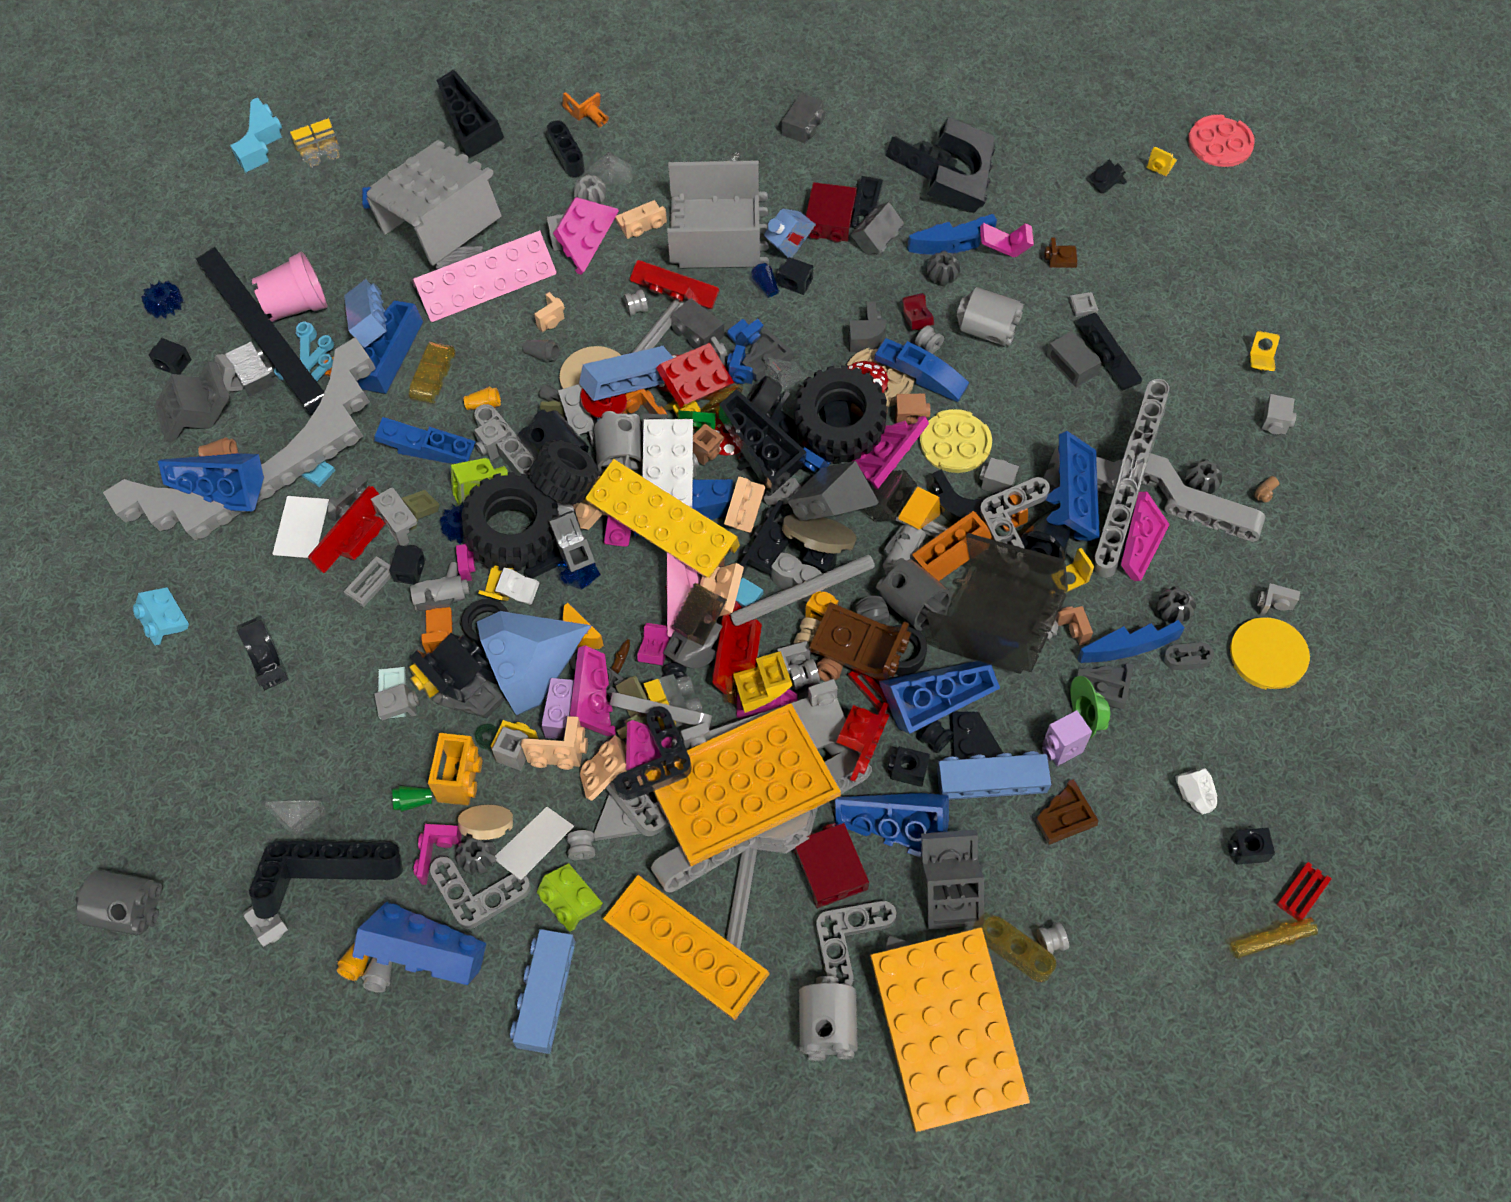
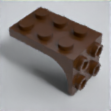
M830 602L811 642L809 651L884 681L889 676L894 677L901 658L898 654L899 652L904 654L911 635V632L907 631L909 623L903 622L902 627L888 626Z

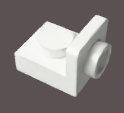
M503 568L495 591L509 599L531 605L538 589L539 581L527 578L512 569Z

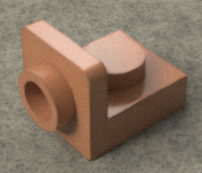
M1070 606L1060 610L1056 617L1058 626L1069 624L1070 634L1072 638H1077L1079 645L1089 643L1093 631L1083 606L1076 608Z

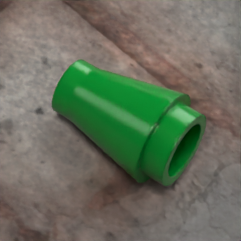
M399 786V788L392 789L394 810L404 812L423 805L432 804L431 788Z

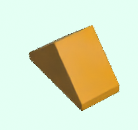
M917 486L898 519L920 530L940 516L939 497Z
M569 603L564 605L563 621L590 625ZM591 626L588 633L584 635L578 644V648L585 645L592 649L602 648L604 646L602 635Z

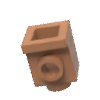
M704 424L693 435V453L702 465L717 457L720 452L719 445L724 440V436L707 424Z

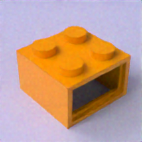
M439 733L428 784L437 802L469 805L471 797L475 798L477 793V782L474 781L476 772L480 773L482 769V757H479L478 747L475 746L471 736ZM444 749L447 758L442 780H439L437 775ZM458 762H460L459 770L455 768Z

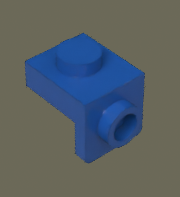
M742 319L727 331V335L736 345L747 346L749 343L752 345L761 337L759 333L764 325L759 319H756L750 325Z
M736 345L734 352L729 354L727 360L729 375L738 384H752L753 368L742 365L745 359V346Z
M804 447V450L807 452L804 466L809 470L815 472L817 469L819 471L823 467H828L832 462L827 461L824 455L819 457L813 453L812 448L808 450Z

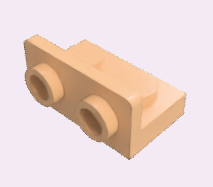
M655 200L615 216L617 224L627 239L633 236L638 237L647 230L659 228L664 223H667L665 208L663 206L659 207Z
M738 476L724 524L751 533L764 495L765 486Z
M734 563L721 568L717 567L710 578L702 575L694 605L695 608L712 618L733 613L744 567Z

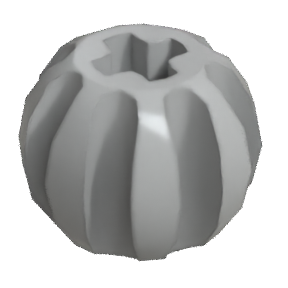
M589 174L585 175V177H580L576 181L574 197L602 204L606 197V186L599 177Z

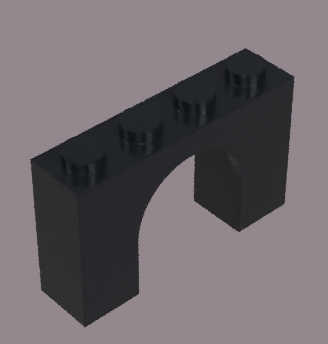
M948 116L939 129L936 146L964 159L969 165L972 175H963L939 165L929 179L927 195L970 213H975L979 207L982 208L987 200L985 192L990 183L988 174L993 165L991 157L995 151V146H993L995 136Z

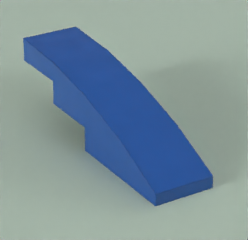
M1177 620L1157 631L1152 623L1131 634L1123 626L1083 647L1077 660L1080 663L1104 662L1142 654L1179 639L1184 626Z

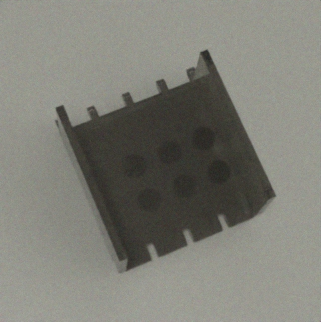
M968 533L966 541L970 561L965 562L962 566L969 571L965 579L956 578L954 581V585L960 587L955 599H951L949 605L951 608L947 616L928 611L927 617L932 637L928 636L926 642L935 648L1021 674L1023 670L1032 672L1039 657L1038 653H1041L1049 634L1047 632L1051 631L1058 616L1057 612L1060 611L1067 596L1065 594L1068 590L1065 559Z

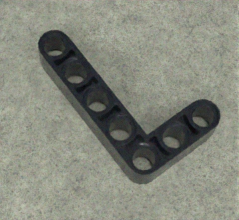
M272 842L266 846L249 889L254 914L260 919L274 917L280 910L291 878L395 879L403 872L400 850L394 843Z

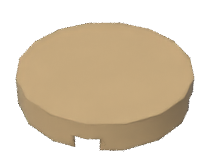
M475 806L463 811L458 817V829L464 836H467V833L472 834V838L477 840L499 838L505 834V830L509 829L510 831L513 828V814L509 809L502 806Z

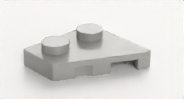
M609 793L594 833L595 841L642 834ZM638 797L627 800V803L632 807L641 805Z

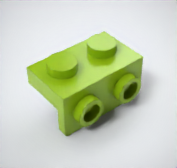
M569 863L545 875L537 890V894L542 902L551 909L558 921L569 932L576 928L580 920L598 911L603 904Z

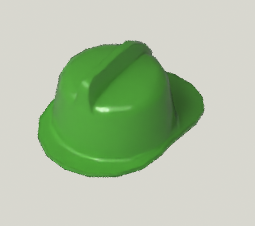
M1081 675L1075 677L1070 689L1073 712L1076 710L1079 712L1091 729L1092 734L1090 738H1092L1096 731L1108 728L1111 714L1110 706L1101 694L1095 692L1094 687L1086 677Z

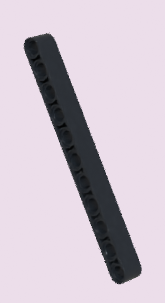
M215 246L195 258L312 416L324 395L323 389Z

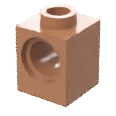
M897 394L895 403L896 423L906 421L910 425L917 423L918 418L921 416L930 417V403H926L925 394Z

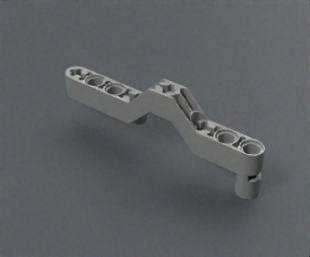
M1154 379L1147 385L1139 415L1123 458L1117 486L1094 561L1095 573L1104 578L1111 577L1116 572L1147 462L1165 413L1169 385L1162 379ZM1135 454H1138L1139 456H1137L1136 463H1135V467H1134V469H1132V468H1133V464H1134ZM1124 497H1127L1126 506L1121 504ZM1120 517L1125 521L1117 522L1114 520V518ZM1115 539L1118 541V543L1111 544L1107 542V540ZM1106 555L1110 556L1108 564L1104 565Z
M1058 447L1054 449L1048 470L1043 478L1049 483V493L1060 487ZM1150 453L1142 484L1154 488L1160 487L1168 499L1165 506L1166 513L1194 522V520L1201 522L1203 526L1218 530V528L1225 530L1227 534L1251 542L1259 539L1266 517L1263 512L1185 486L1167 458ZM1135 454V459H1134V464H1133V468H1132V469H1134V467H1135V463H1136L1137 456H1139L1138 454ZM1096 457L1098 490L1108 494L1114 493L1123 459L1111 462Z
M839 743L824 747L832 757L825 761V764L839 787L841 794L870 776L872 767L868 764L864 775L859 773L855 782L850 780L861 755L858 751ZM818 807L693 866H690L681 846H678L656 859L651 866V870L666 892H674L748 848L788 853L809 839L807 836L811 835Z

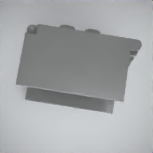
M440 140L435 141L415 156L408 158L405 163L396 169L389 171L386 176L371 185V189L367 192L368 203L382 232L386 235L404 221L416 226L414 229L432 266L502 216L488 182V179L493 176V170L485 168L481 171V163L477 161L471 164L467 163V155L460 154L455 156V149L451 146L443 149L444 143Z
M758 161L668 162L671 197H673L671 199V228H667L670 262L672 264H679V268L768 266L769 259L767 257H760V251L768 250L769 243L760 241V234L766 232L768 225L759 224V216H767L768 209L766 207H759V201H766L768 194L766 192H759Z

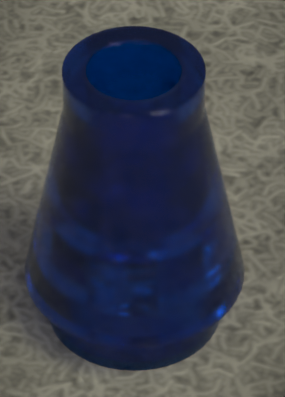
M761 263L752 269V279L765 292L768 298L780 292L771 266H768L767 263Z

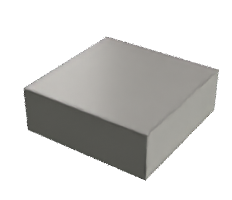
M1092 292L1070 295L1069 301L1075 317L1098 313V307Z

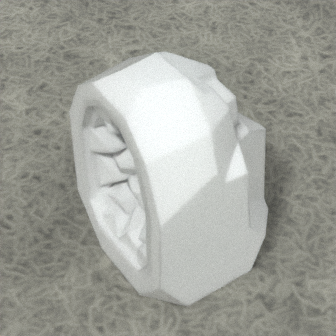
M1206 768L1191 770L1175 776L1183 799L1190 803L1195 811L1206 814L1216 808L1217 793L1212 776Z

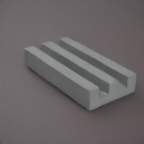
M376 556L345 589L344 594L353 601L358 602L362 607H365L392 577L389 572L391 565ZM380 565L381 567L377 572L366 580V584L355 594L354 591Z

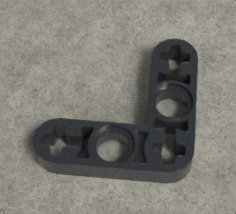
M653 707L649 710L646 717L649 730L661 758L625 771L617 776L614 785L617 795L623 800H631L680 781L691 773L690 757L673 718L665 707ZM657 716L663 719L665 729L662 731L658 722L655 721ZM666 737H673L677 741L672 748H665L661 743ZM676 761H680L683 764L682 770H678L675 767ZM665 765H667V770H669L668 776H666L665 769L663 767ZM651 770H657L661 773V777L657 781L652 782L645 778L646 774ZM641 775L643 786H640L637 776ZM628 781L629 784H632V789L627 791L623 783Z

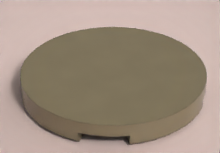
M790 514L784 518L782 531L789 539L795 537L805 543L804 547L826 553H841V549L851 551L855 546L857 538L855 533L848 527L825 517L799 521L795 514Z

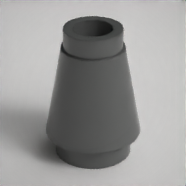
M526 340L523 351L549 363L558 359L560 347L554 340Z

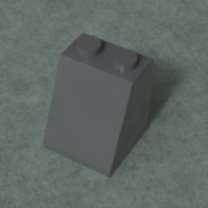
M856 461L821 468L788 500L799 521L838 515L875 506L879 503Z

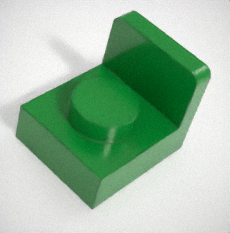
M678 410V419H693V426H696V432L704 424L715 429L716 413Z

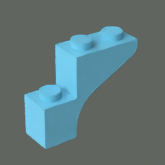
M258 97L253 99L250 104L249 130L247 134L238 142L230 145L236 160L245 173L268 162L266 154L269 151L266 145L282 138L280 133L282 126L278 118L272 117L269 106L267 104L263 105Z

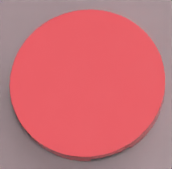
M1210 115L1201 118L1192 127L1188 137L1189 147L1193 154L1203 162L1218 167H1231L1243 163L1250 157L1255 143L1253 133L1246 124L1240 120L1237 122L1224 118V115Z

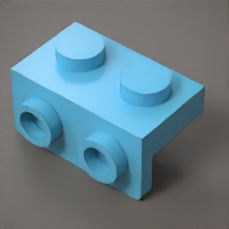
M168 588L138 593L136 603L133 605V613L141 621L145 635L148 638L150 637L155 646L161 644L164 635L188 629L189 623Z

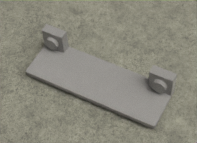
M834 679L809 687L807 698L791 703L817 750L837 743L839 734L846 721L837 700L838 688ZM781 707L711 731L708 728L707 722L682 730V741L686 750H689Z

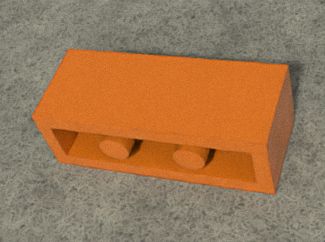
M972 511L921 547L912 556L916 563L940 581L994 541L988 526Z

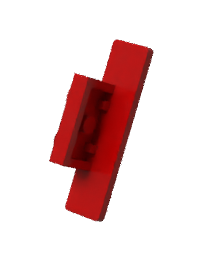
M637 260L630 277L631 282L647 287L656 294L662 295L664 293L680 302L683 300L688 301L692 298L702 307L708 309L713 308L720 291L716 286Z
M368 486L308 555V559L320 572L326 573L339 556L355 560L364 552L365 547L379 534L385 525L381 517L374 516L376 512L371 499L379 495V493L373 486Z
M735 601L733 612L743 608L737 601ZM731 613L723 615L721 625L723 627L719 632L718 650L716 651V662L712 675L713 684L725 695L731 692L733 674L735 672L756 668L762 624L757 619L735 626L731 619Z
M885 702L878 715L871 713L865 708L853 705L837 739V743L861 753L850 778L854 782L859 773L865 774L890 716L885 713L889 705Z

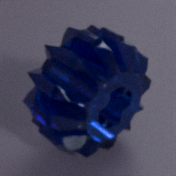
M159 280L155 285L150 283V288L143 289L144 295L141 296L145 310L156 319L161 315L166 319L169 313L175 316L174 310H181V304L184 303L179 288L175 284L172 285L169 280L164 283Z
M463 501L457 507L452 503V509H444V516L440 517L442 533L447 536L450 542L457 540L460 545L464 539L462 525Z

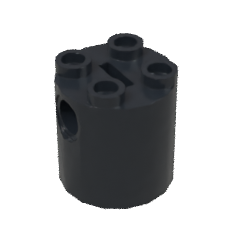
M543 409L539 411L533 418L535 421L518 433L521 443L535 459L544 443L550 440H562L578 446L587 453L589 451V446L556 410L546 412Z

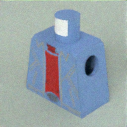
M782 209L775 218L769 221L768 229L764 236L786 257L792 258L816 224L799 211Z

